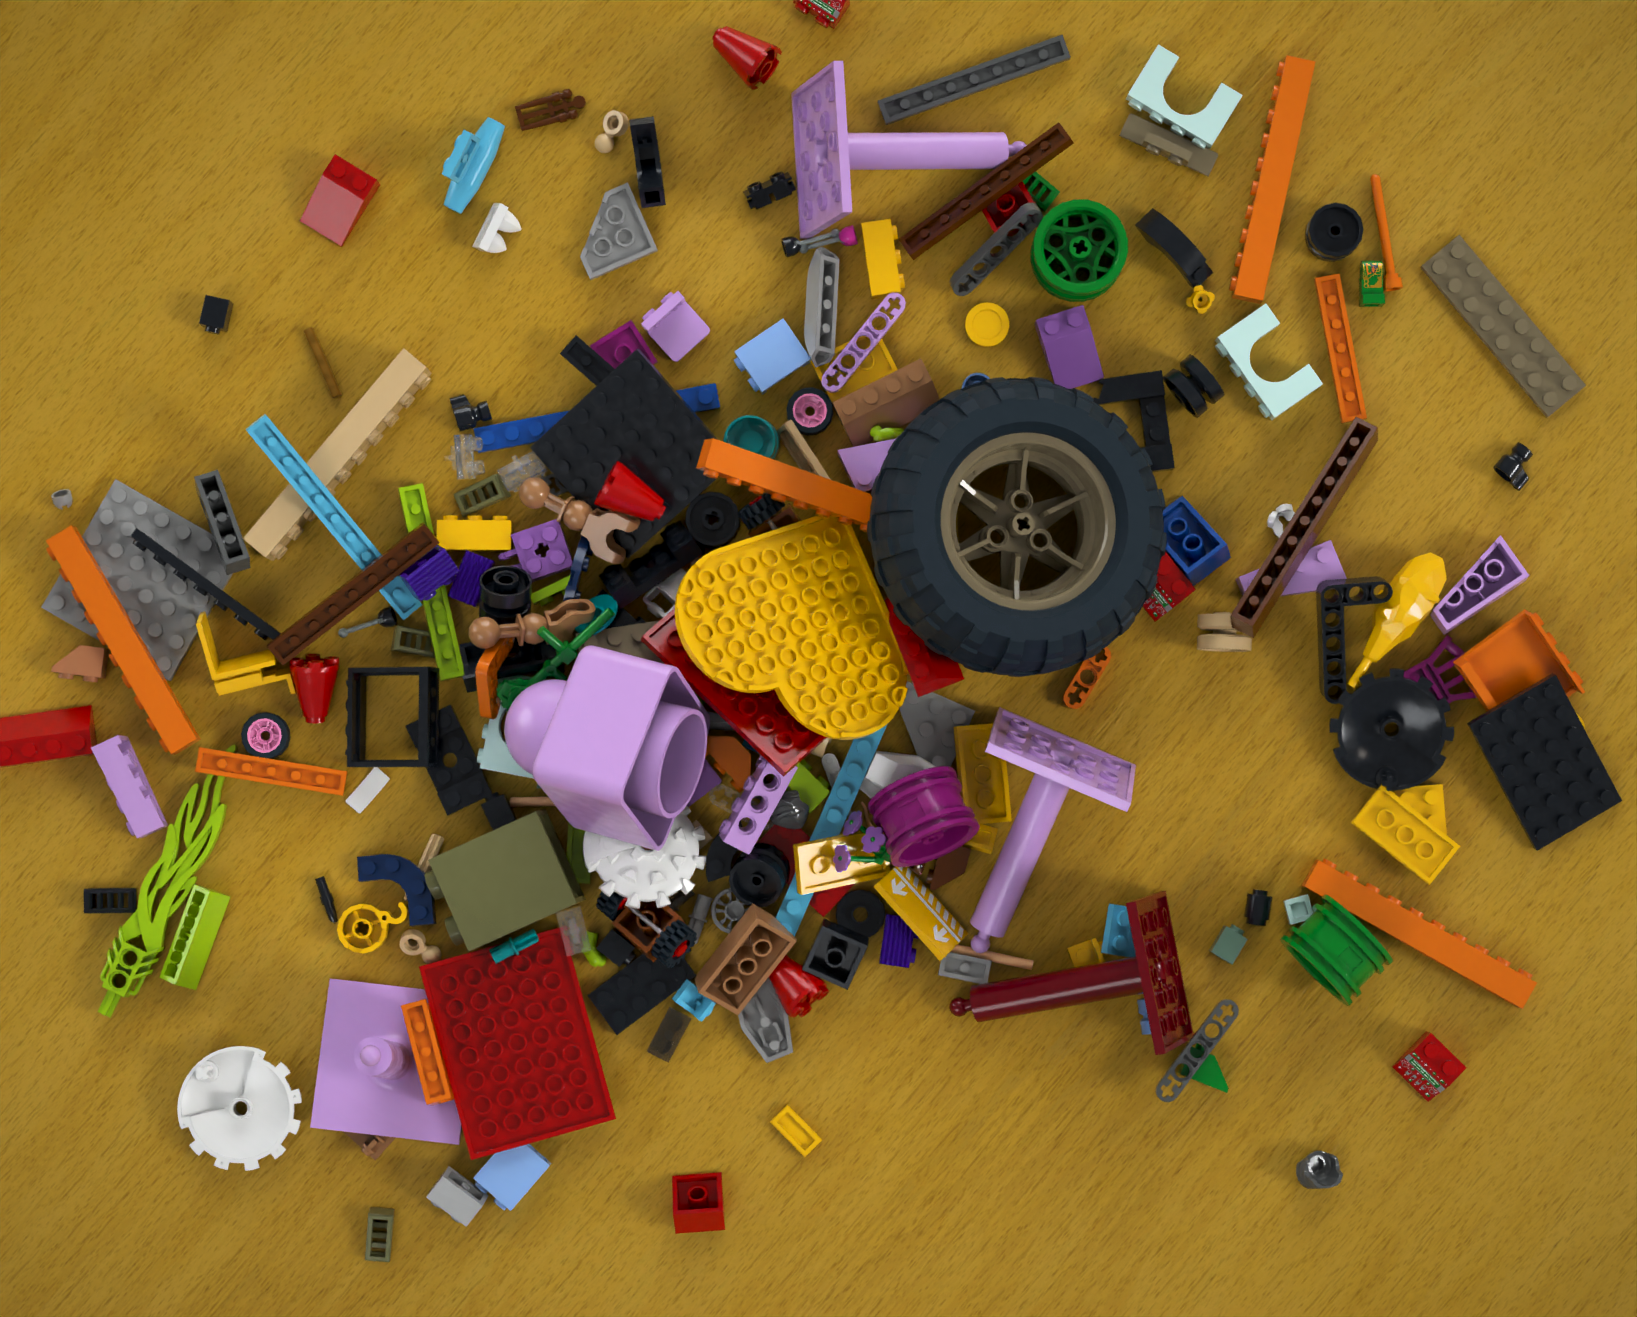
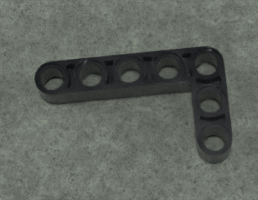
M1381 577L1325 580L1316 589L1319 687L1321 694L1331 704H1338L1337 700L1340 694L1346 690L1344 606L1379 604L1390 600L1393 593L1392 587ZM1384 585L1383 592L1379 595H1374L1375 587ZM1353 587H1359V593L1354 597H1349V591ZM1331 588L1335 589L1334 596L1325 599V592ZM1329 613H1335V620L1331 623H1326V616ZM1331 637H1336L1335 645L1326 647L1327 640ZM1336 661L1338 663L1335 670L1327 671V666L1330 662ZM1338 686L1337 693L1328 695L1330 687Z

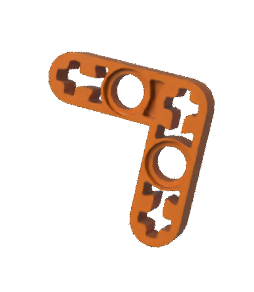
M515 637L499 638V641L493 647L485 649L477 663L475 677L481 717L495 719L498 715L500 699L496 693L498 686L497 671L512 649Z
M1108 647L1102 649L1105 651L1103 654L1106 657L1105 661L1100 660L1096 662V656H1093L1082 662L1063 694L1065 706L1070 709H1078L1085 703L1111 659V652ZM1083 670H1090L1093 673L1094 679L1090 684H1085L1080 680V674ZM1077 682L1080 687L1087 688L1088 691L1085 693L1081 690L1078 698L1081 700L1080 703L1075 702L1072 705L1069 703L1068 693H1075L1078 687L1073 686V684Z

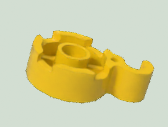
M405 902L398 903V907L402 911L399 918H395L390 911H382L371 904L362 903L349 907L342 913L337 926L339 940L345 948L353 952L364 954L375 951L383 945L388 937L390 923L400 924L407 920L409 917L407 904ZM361 921L363 924L369 925L366 935L363 932L358 933L357 931Z

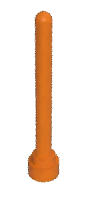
M1374 174L1371 176L1370 181L1386 273L1383 276V291H1396L1403 288L1402 279L1398 276V273H1395L1380 176Z

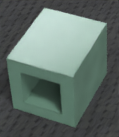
M1232 924L1230 928L1223 926L1209 951L1233 965L1248 939L1243 936L1244 931Z

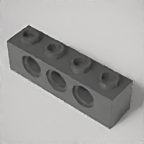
M215 470L195 476V489L226 575L249 569L250 557L219 471Z

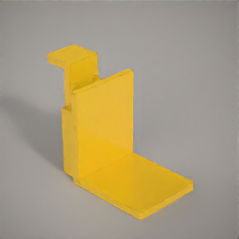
M200 612L196 627L211 678L215 682L214 685L219 696L287 679L291 695L296 694L289 667L280 670L276 668L265 670V667L276 665L277 658L269 649L220 661L206 612Z

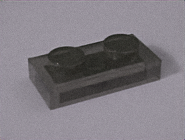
M669 1007L647 1052L669 1063L692 1018Z

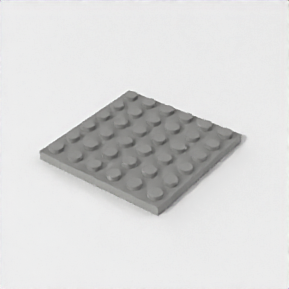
M115 479L82 538L162 674L167 680L171 681L198 635L196 622L200 612L205 611L208 618L215 606L213 602L216 598L209 593L206 596L199 593L193 588L195 586L193 581L188 578L186 581L180 579L173 573L175 568L168 563L165 567L153 559L155 554L149 549L143 552L133 544L135 539L131 537V534L138 528L221 590H224L232 574L226 575L211 533ZM60 574L41 608L99 640L96 635L99 632L95 624L91 625L84 615L86 608L82 602L78 603L71 593L74 589L70 581L65 582Z

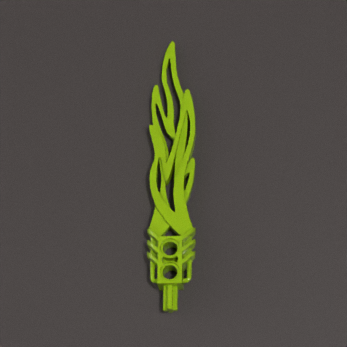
M230 746L226 752L235 753L237 746ZM208 774L205 779L200 805L193 821L192 815L200 786L198 783H195L187 793L178 812L175 824H169L163 853L158 862L149 870L142 883L138 908L123 926L120 925L118 930L119 938L118 940L116 937L112 942L113 950L109 948L107 952L108 960L102 970L100 979L104 982L102 987L108 991L97 1011L102 1015L111 1018L121 996L129 997L130 995L138 994L146 976L152 974L154 969L150 970V968L159 960V958H156V955L165 948L164 939L168 920L189 896L193 885L197 882V877L194 874L208 859L220 835L227 809L226 804L220 805L221 792L225 780L224 776H218L210 817L195 840V833L206 810L209 788L214 775ZM188 805V812L184 830V842L187 847V850L177 860L180 848L182 822ZM208 839H209V842H208V844H207L205 850L203 851L202 855L199 857L200 853L202 852L203 848L205 847V845H206V843H207V841H208ZM160 871L159 876H158V879H157V882H156V884H155L153 890H152L151 893H150L151 886H152V884H153V882H154V880H155V878H156L158 872ZM172 880L157 908L154 920H152L153 906L159 889H163ZM182 890H185L181 897L176 901L179 893ZM142 935L146 950L128 941ZM131 951L137 955V961L134 965L128 964L126 959ZM109 967H110V971H109L107 977L105 978V976H106V974H107V971H108V969H109ZM119 974H123L126 978V984L122 988H119L115 982ZM139 979V981H138V983H137V985H136L134 991H132L133 988H134V986H135V984H136V982H137V980Z

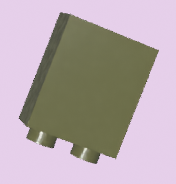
M546 809L535 811L429 859L432 870L425 873L426 884L432 896L436 900L445 897L452 916L445 919V926L451 940L456 946L465 943L468 952L586 900Z

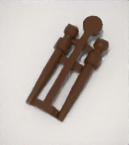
M565 89L562 93L558 91L550 96L515 106L521 130L525 131L557 122L563 123L567 119L578 118L577 111L573 109L568 112V108L582 109L586 101L583 96H576L573 101L567 103L565 99H570L572 92L570 89ZM562 101V104L553 106L552 102ZM546 103L548 105L546 109L522 115L521 109ZM561 110H564V111H565V112L559 113L557 116L555 115V112H557V111H561ZM547 114H550L551 116L550 118L543 119L528 125H525L524 122L525 120H529Z

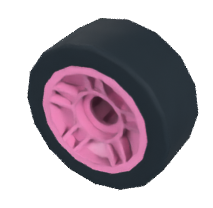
M813 387L802 388L795 392L789 399L786 408L788 421L792 420L799 432L807 436L817 435L825 431L831 424L833 417V406L828 395L822 390ZM809 406L815 410L812 416H808L805 413Z
M268 712L257 713L250 717L244 724L241 732L242 743L247 752L252 756L274 759L283 754L288 748L291 738L290 729L286 721L280 716ZM268 731L270 738L264 741L261 733Z

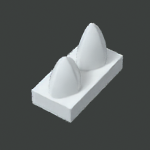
M493 203L472 247L479 251L499 253L507 249L503 238L497 233V230L511 233L521 231L522 229L517 218L508 211L509 207L501 203Z

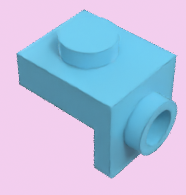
M686 979L672 998V1000L693 1014L701 1022L712 1013L716 1002L698 993L697 986L688 979Z

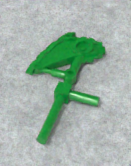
M607 608L570 643L567 640L561 642L544 626L540 627L537 634L556 650L557 655L552 660H546L543 663V668L531 679L523 680L522 677H519L516 680L504 679L502 683L500 682L496 688L497 697L502 701V707L507 708L508 711L512 702L523 690L535 683L544 681L548 676L567 681V676L557 668L563 662L568 665L578 656L577 649L615 615L614 612Z

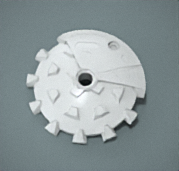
M686 806L675 817L667 840L659 851L653 849L644 850L641 846L585 831L583 840L584 862L589 873L597 871L604 883L599 886V889L608 897L613 892H616L627 898L625 906L640 909L641 901H655L657 908L668 906L671 904L669 897L679 890L687 895L696 885L690 881L695 868L703 870L706 863V856L699 855L698 842L705 840L704 830L702 826L694 828L687 815L691 812L690 808Z
M233 1046L209 1054L192 1068L180 1090L177 1105L178 1121L181 1129L189 1127L195 1139L189 1146L198 1156L205 1150L217 1158L214 1166L228 1170L230 1162L244 1163L245 1171L260 1168L258 1160L270 1153L274 1159L281 1156L286 1151L281 1144L288 1133L291 1132L296 1135L300 1128L301 1120L294 1119L295 1104L302 1103V1097L299 1088L291 1090L285 1078L291 1073L290 1070L282 1062L275 1067L270 1062L264 1060L266 1052L259 1048ZM239 1101L247 1105V1112L244 1115L239 1114L236 1110V1104Z

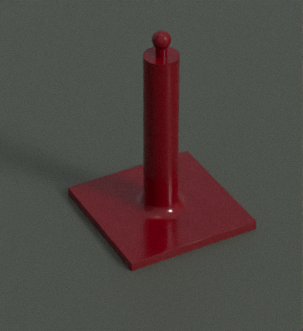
M1166 891L1155 892L1126 903L1136 953L1135 957L972 985L970 988V999L956 997L950 1002L949 1009L951 1013L961 1017L967 1012L972 1011L977 1022H984L1144 994L1155 1055L1168 1053L1190 1040L1194 1032Z

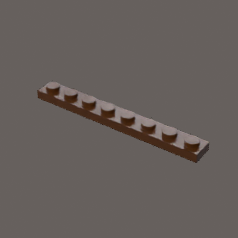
M1058 122L898 240L910 257L915 260L1070 147L1074 142Z
M424 522L268 643L267 648L282 665H285L438 545L439 540Z

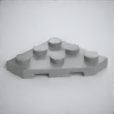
M628 182L605 192L602 204L589 232V237L580 255L590 281L658 251Z
M907 681L906 697L899 710L916 754L936 767H951L956 756L953 727L969 725L975 711L933 692L918 697L913 684Z

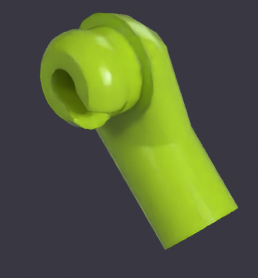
M876 425L870 430V435L875 442L896 439L904 429H882L881 426Z
M587 931L583 954L590 965L602 967L607 959L604 954L596 949L599 933Z

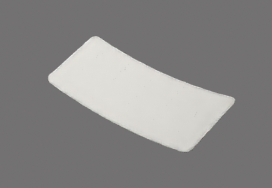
M374 767L355 791L346 799V803L355 811L361 813L390 778L378 767Z

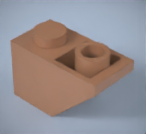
M79 645L52 666L51 672L59 673L58 678L73 680L74 675L83 676V681L98 683V678H106L109 649Z

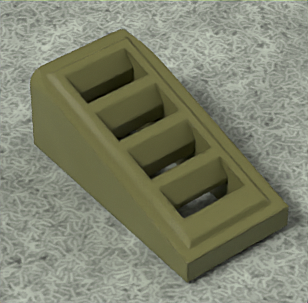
M494 474L455 493L454 497L462 516L465 517L511 497L503 475ZM484 487L487 488L491 498H487ZM474 491H477L481 503H478ZM467 494H468V496H469V498H470V501H471V503H472V507H470V508H469L468 503H467V501H466V499H465V495H467Z
M395 626L391 651L435 658L434 652H430L431 638L429 631ZM402 633L407 634L404 646H400ZM412 635H417L415 647L410 648ZM422 636L427 637L424 650H420Z
M370 1207L365 1260L390 1262L395 1209ZM373 1227L387 1228V1231L373 1230ZM372 1238H384L386 1242L372 1241ZM371 1247L386 1248V1251H371Z

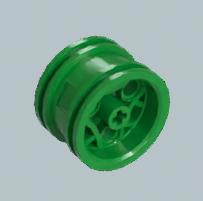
M1074 199L1052 208L1037 227L1030 250L1031 266L1039 284L1051 295L1069 302H1085L1104 294L1115 283L1126 262L1128 238L1125 228L1120 219L1109 208L1099 202L1087 199ZM1080 219L1082 226L1068 227V220ZM1096 230L1102 231L1105 239L1101 242L1095 241L1092 238V232ZM1053 236H1058L1063 244L1057 248L1053 247L1049 243V239ZM1077 248L1082 249L1081 254L1076 253ZM1044 254H1046V255H1048V256H1050V257L1046 260ZM1102 254L1113 260L1110 268L1098 266ZM1054 261L1063 270V272L1058 275L1055 274L1050 268V265ZM1078 270H1085L1089 275V279L1086 281L1078 280L1076 272ZM1097 275L1103 276L1097 280Z
M1325 894L1321 898L1323 904L1319 905L1316 903L1312 907L1314 913L1299 928L1293 926L1289 930L1290 937L1284 935L1280 940L1296 961L1320 985L1344 1005L1349 1006L1352 1003L1350 997L1352 995L1358 997L1361 994L1359 988L1375 972L1381 974L1384 971L1382 965L1386 964L1389 966L1393 959L1365 926L1342 905Z

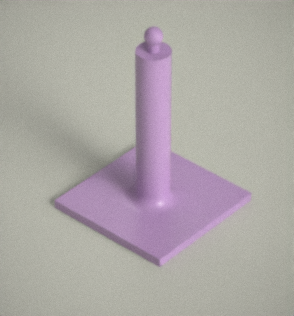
M833 61L791 93L800 239H809L852 213L850 170L995 169L1008 160V157H1012L1027 145L1022 141H1015L1008 145V139L1004 132L848 133L843 61Z
M999 707L995 716L985 752L1035 774L970 920L971 925L979 930L978 934L971 939V947L976 953H984L990 948V936L1003 937L1069 788L1127 812L1132 801L1136 769L1135 764Z
M330 978L310 1128L460 1145L462 1125L455 1100L433 1106L426 1105L401 1005L426 999L428 1003L425 989Z

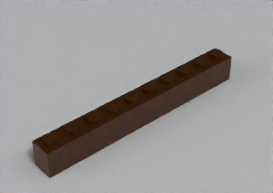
M1355 417L1231 614L1232 628L1252 638L1256 636L1378 441V427Z

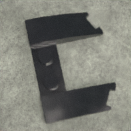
M1162 370L1099 380L1098 384L1103 385L1099 399L1093 397V402L1098 405L1139 400L1145 442L1144 448L1153 463L1150 466L1152 473L1173 470L1175 466L1169 436Z

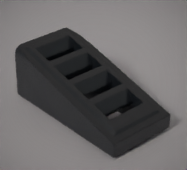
M137 888L84 889V914L134 913L137 909ZM103 893H107V908H103ZM114 893H118V908H114ZM124 893H128V908H124ZM93 894H97V908H93Z

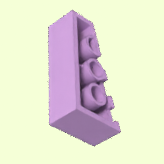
M896 439L837 450V454L853 488L867 493L872 492L875 478L879 474L882 464L888 455V450Z
M1501 535L1432 610L1430 616L1443 635L1525 582L1529 577V574Z
M1331 540L1310 548L1281 596L1316 592L1318 585L1322 581L1347 579ZM1259 569L1236 578L1242 596Z
M117 735L91 747L106 777L109 788L117 798L116 803L122 814H125L128 820L126 825L131 835H135L136 838H144L167 827L168 823L128 736Z

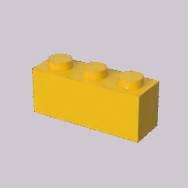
M891 219L861 223L871 299L885 298L890 293L901 294V288H905L903 273L898 274L897 264H902L900 249L895 250L894 240H898L896 225H891Z
M445 515L443 520H437L438 545L446 551L507 552L513 549L511 534H513V522L507 520V516H492V520H483V516H468V520H458V516Z

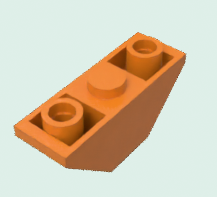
M707 736L705 757L710 754L716 760L713 764L722 775L727 772L733 778L730 783L741 793L745 790L743 787L746 779L751 775L752 755L735 737Z

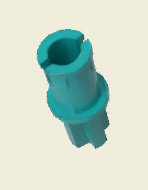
M531 929L513 939L509 937L508 941L489 949L497 964L514 954L519 955V951L537 943L539 937L536 931Z

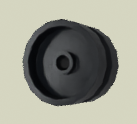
M1331 203L1324 205L1315 212L1306 225L1305 240L1307 247L1314 256L1323 261L1335 262L1343 260L1352 254L1361 242L1363 224L1357 212L1346 204ZM1331 229H1335V230H1336V233H1335V234H1337V235H1333V234L1331 233Z
M1190 354L1180 362L1181 371L1173 368L1163 377V380L1179 403L1190 414L1198 418L1208 409L1206 401L1215 404L1225 394L1209 370L1196 357Z
M707 492L700 494L690 503L686 511L685 522L689 533L698 544L706 548H720L728 545L735 539L740 530L741 518L737 514L738 508L730 497L719 492ZM712 516L717 517L718 523L715 522L713 525H710L709 518Z
M756 843L750 854L741 852L730 871L729 884L731 891L737 899L749 906L752 903L758 907H766L773 904L781 895L789 879V861L784 853L775 846L766 843Z

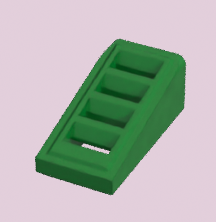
M1035 171L1024 179L1023 183L1026 184L1030 178L1034 179L1028 191L1038 207L1045 212L1060 191ZM1038 184H1041L1042 188L1034 196L1032 194L1033 190ZM1046 190H1049L1050 194L1046 197V199L1043 202L1040 201L1039 199L1044 194V192Z

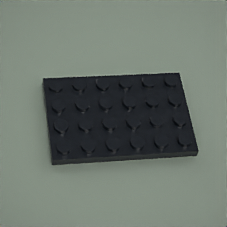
M1550 674L1467 723L1535 850L1538 851L1622 801L1555 674Z

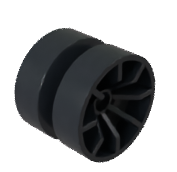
M496 566L483 572L479 580V617H490L500 625L515 623L516 614H520L521 618L530 614L532 596L531 576L523 569L514 566Z

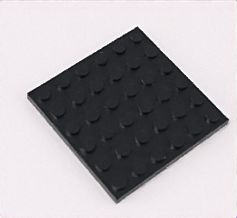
M636 349L530 447L576 500L585 501L589 504L592 511L596 508L602 511H609V509L598 507L594 502L617 461L623 463L664 499L662 505L666 506V509L660 519L655 518L651 522L639 518L640 525L633 532L614 529V540L625 549V557L627 559L634 555L717 480L704 476V471L696 468L704 440L717 439V437L640 349Z

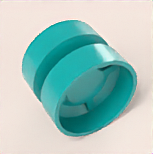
M746 415L735 419L728 426L724 434V442L771 459H775L779 452L780 438L777 430L770 422L758 416Z

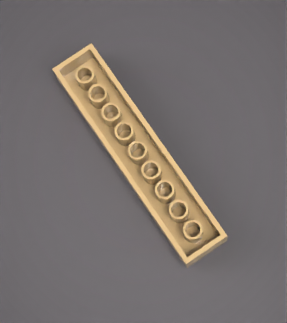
M404 348L306 463L333 496L336 493L334 491L339 483L344 484L351 476L350 470L355 464L360 465L368 455L366 453L371 445L376 446L384 436L381 433L387 426L391 428L399 419L397 414L403 407L407 409L415 400L413 395L419 388L423 390L431 381L429 376L432 373ZM289 483L243 539L265 558L274 561L276 558L279 560L287 552V544L292 539L294 541L297 540L303 533V525L307 521H313L317 515Z

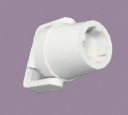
M682 568L654 586L643 597L647 609L656 617L664 618L675 608L676 594L686 574V571ZM660 592L673 604L666 613L656 603L651 602Z

